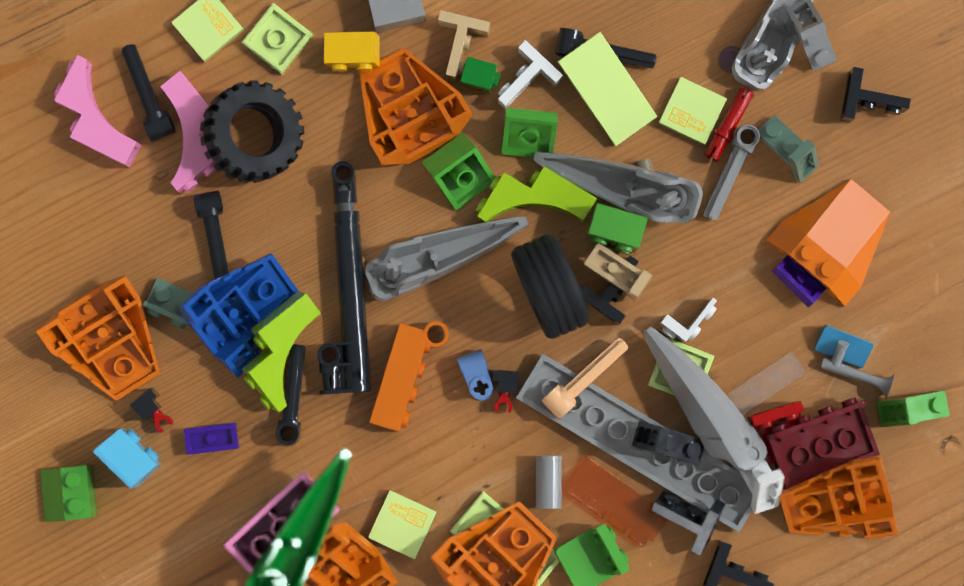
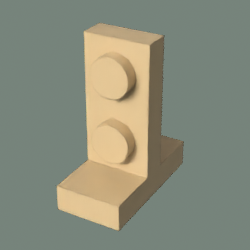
M440 10L438 25L456 29L446 71V79L456 81L457 75H462L466 60H462L464 50H469L472 38L468 33L488 37L490 22Z
M597 243L583 264L624 291L625 295L632 300L639 297L652 277L647 271L639 270L600 243Z

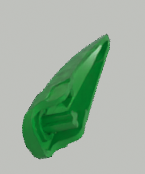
M344 448L341 449L303 494L278 530L266 552L258 559L244 586L304 585L309 570L314 566L331 521L349 466L351 452Z

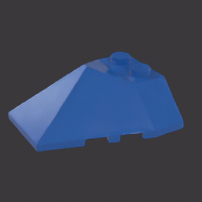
M270 253L200 287L180 305L182 317L209 352L235 377L239 378L244 373L242 368L261 354L258 352L260 348L253 340L255 335L251 329L297 293L298 289L273 254Z

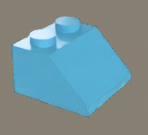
M120 428L93 452L130 489L140 487L161 465L157 460L160 456L151 447L145 448L139 442L141 437L130 428L127 431L125 428Z

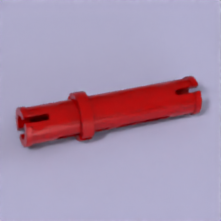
M739 88L719 128H715L713 132L714 137L706 152H704V156L708 159L712 156V161L718 162L727 143H731L733 139L732 134L751 99L754 97L751 91L748 90L746 93L745 88Z

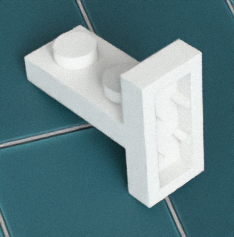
M526 40L518 47V53L531 65H523L516 73L518 78L513 84H505L498 92L500 95L498 104L505 110L540 73L553 86H556L563 77Z
M764 459L750 470L739 471L752 493L750 506L755 514L779 506V495H781L784 476L780 469L771 471Z

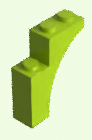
M543 167L541 172L536 170L529 181L532 185L531 188L505 172L501 178L496 176L489 187L492 190L491 195L488 199L483 197L476 211L479 212L477 219L485 223L512 209L529 206L547 207L566 213L583 223L597 198L548 168Z
M300 291L251 329L255 335L253 338L254 342L264 351L242 368L246 374L244 380L252 390L255 388L262 395L259 397V400L268 410L271 408L280 412L287 406L283 391V373L287 356L298 335L311 321L321 314L309 296Z

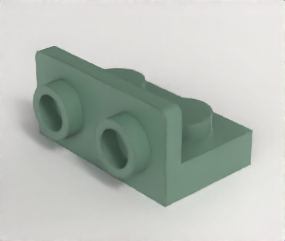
M157 278L147 301L144 300L142 305L148 308L146 313L160 319L162 315L172 318L171 324L184 329L189 324L182 317L180 305L193 293Z

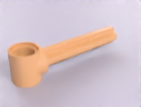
M617 338L566 386H556L541 401L560 420L576 405L575 398L628 350L627 344L621 338Z

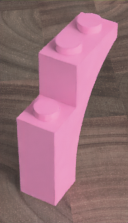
M77 55L76 59L71 60L66 69L67 76L63 83L60 82L54 93V96H56L55 102L81 115L79 119L74 120L70 128L72 133L70 138L130 168L141 145L118 132L105 119L97 106L92 91V64L87 59Z
M179 71L160 87L173 103L183 131L182 158L171 184L179 193L184 191L188 193L197 187V181L204 175L209 177L217 170L213 167L215 164L212 158L208 160L204 154L208 150L206 145H201L200 140L204 136V132L200 131V125L205 120L203 114L209 105L185 75Z

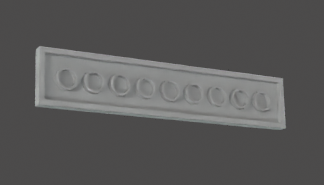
M541 355L517 395V399L694 506L699 507L706 513H708L716 499L726 503L719 521L740 532L752 512L750 506L752 493L739 471L721 460L710 456L706 451H703L698 466L632 446L639 421L664 426L593 383L575 398L576 405L558 420L541 400L556 386H566L578 374L548 356Z

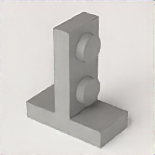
M803 0L786 8L813 71L837 61L826 33L825 23L812 1Z

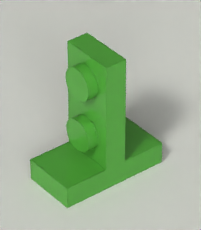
M945 391L876 402L880 428L911 425L921 421L950 416Z

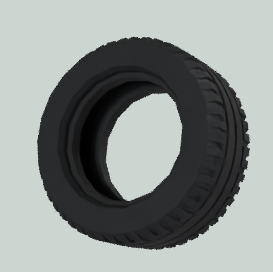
M545 234L540 238L533 239L532 242L524 243L523 246L515 247L511 253L513 263L546 337L555 339L560 337L561 334L565 335L569 331L577 330V327L585 326L590 319L589 313L571 267L555 236Z

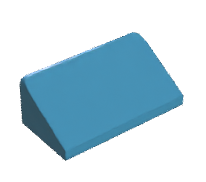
M824 325L814 350L833 357L838 341L844 340L849 343V347L842 361L863 368L873 349L874 343Z

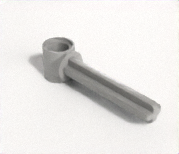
M744 125L734 133L731 142L733 146L732 152L703 213L708 219L715 221L718 219L747 154H752L756 144L759 142V131L752 125ZM742 131H749L752 134L753 140L751 144H744L741 141L740 134Z

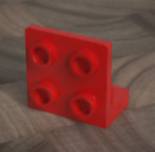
M801 401L791 402L747 416L749 422L766 445L767 455L765 460L767 464H772L774 461L764 435L772 433L771 428L786 423L788 427L796 424L794 419L801 417V412L804 411Z

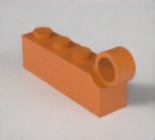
M439 321L430 322L424 330L400 323L369 423L398 432L401 431L402 427L407 428L411 413L406 411L409 402H415L418 388H415L414 385L417 377L422 379L426 366L425 363H422L424 353L429 354L431 347L438 348L444 346L449 339V330L444 323ZM433 326H440L445 331V338L440 343H433L428 339V331Z

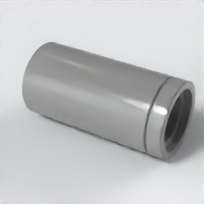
M536 456V508H562V456Z

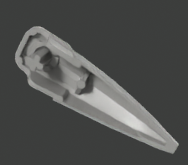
M770 0L754 28L746 36L732 64V74L738 82L753 91H761L769 87L772 81L782 74L783 69L786 68L791 60L795 46L800 40L786 8L803 0Z
M537 151L534 155L533 160L536 163L548 168L569 182L630 213H637L653 221L687 223L697 216L701 205L703 192L697 182L665 171H654L626 163L573 154Z
M513 217L414 237L410 241L393 244L382 251L378 258L369 262L366 266L365 279L371 295L377 301L385 302L413 292L420 286L439 279L482 257L528 227L529 223L526 217Z
M648 327L644 330L645 340L695 434L699 436L708 454L714 458L727 460L739 471L750 470L763 461L767 455L766 445L749 420L743 417L720 387L689 356L653 327Z

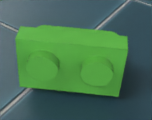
M605 523L595 525L556 548L555 555L572 586H597L614 575H622L630 570L627 564L629 559L622 549L619 550L615 543L616 535L610 526H606Z

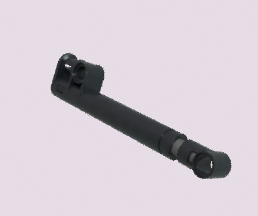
M347 161L337 162L331 171L334 204L338 206V212L333 214L336 225L334 229L342 342L323 344L318 350L319 373L322 374L323 390L319 391V395L371 391L359 225L360 217L359 211L354 210V204L357 203L356 173L353 166ZM341 168H348L351 171L350 177L347 180L337 178V172ZM333 348L337 353V357L333 362L328 363L324 360L323 353L326 349Z

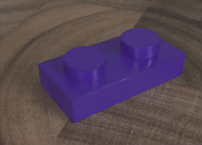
M785 256L772 270L807 307H810L826 290L823 284L789 256Z
M237 423L184 429L187 455L239 449Z

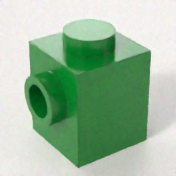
M467 56L460 81L461 86L490 94L492 87L497 88L501 73L497 72L496 64Z

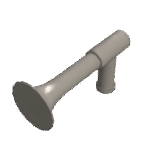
M839 340L832 360L824 357L820 368L872 385L881 390L885 395V399H887L895 374L888 378H881L842 364L849 343Z

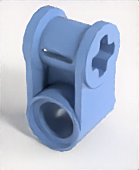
M482 349L457 357L471 395L481 401L490 398L494 389ZM478 382H482L484 385L488 384L489 388L485 390V395H481L479 392L475 393V389L478 388Z

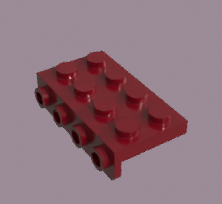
M856 397L841 402L842 407L834 409L833 406L820 409L818 410V416L810 418L809 414L794 419L796 424L788 427L786 423L771 428L772 433L764 435L776 470L780 469L784 476V490L853 460L880 455L863 406H866L865 400L857 401Z

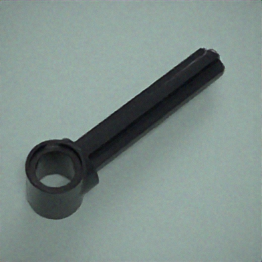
M560 28L555 54L564 57L588 39H583L584 34L581 31ZM609 44L620 62L650 69L654 68L656 63L655 54Z
M126 45L122 48V54L147 115L144 118L143 124L150 141L154 142L176 133L170 115L165 110H161L136 45Z
M219 190L193 195L197 217L204 220L214 280L229 273L219 215L223 213Z
M293 344L290 349L285 389L287 406L283 409L282 420H278L276 429L277 440L285 446L297 444L301 437V422H298L306 348L298 344ZM286 427H292L295 430V437L291 441H284L281 437V433Z

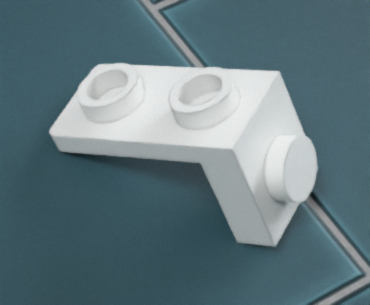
M711 298L688 329L668 314L665 315L659 323L663 327L661 331L672 340L677 337L683 343L688 339L693 341L701 330L698 327L704 318L708 321L717 308L714 307V304L717 300Z

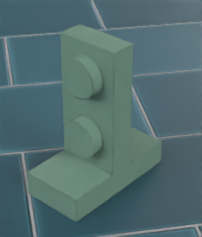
M776 115L758 129L760 139L792 169L793 177L798 182L804 181L819 167L815 145L808 139L803 142Z

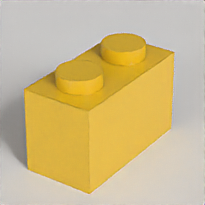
M376 32L324 33V64L332 68L334 72H345L347 68L356 67L357 71H372V67H380V36Z

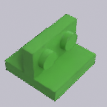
M506 107L501 154L534 158L537 151L553 153L558 124L557 113Z

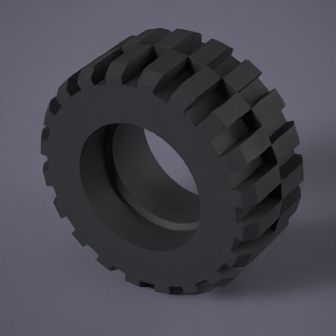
M249 81L245 84L244 82L237 83L216 96L203 114L205 120L201 122L200 131L204 132V136L200 140L201 145H206L208 150L204 154L208 160L211 158L214 160L215 164L213 167L218 172L221 170L225 171V177L231 180L238 178L239 182L248 183L253 181L257 183L275 177L288 169L291 163L295 162L298 157L297 151L302 149L304 141L300 140V136L304 134V126H299L298 122L303 119L300 111L295 113L293 106L296 103L291 98L287 101L284 98L286 92L281 88L275 91L272 89L273 84L265 82L261 85L258 81ZM254 109L262 113L269 120L274 138L271 148L265 154L251 156L242 152L235 145L231 137L230 124L233 116L240 110Z

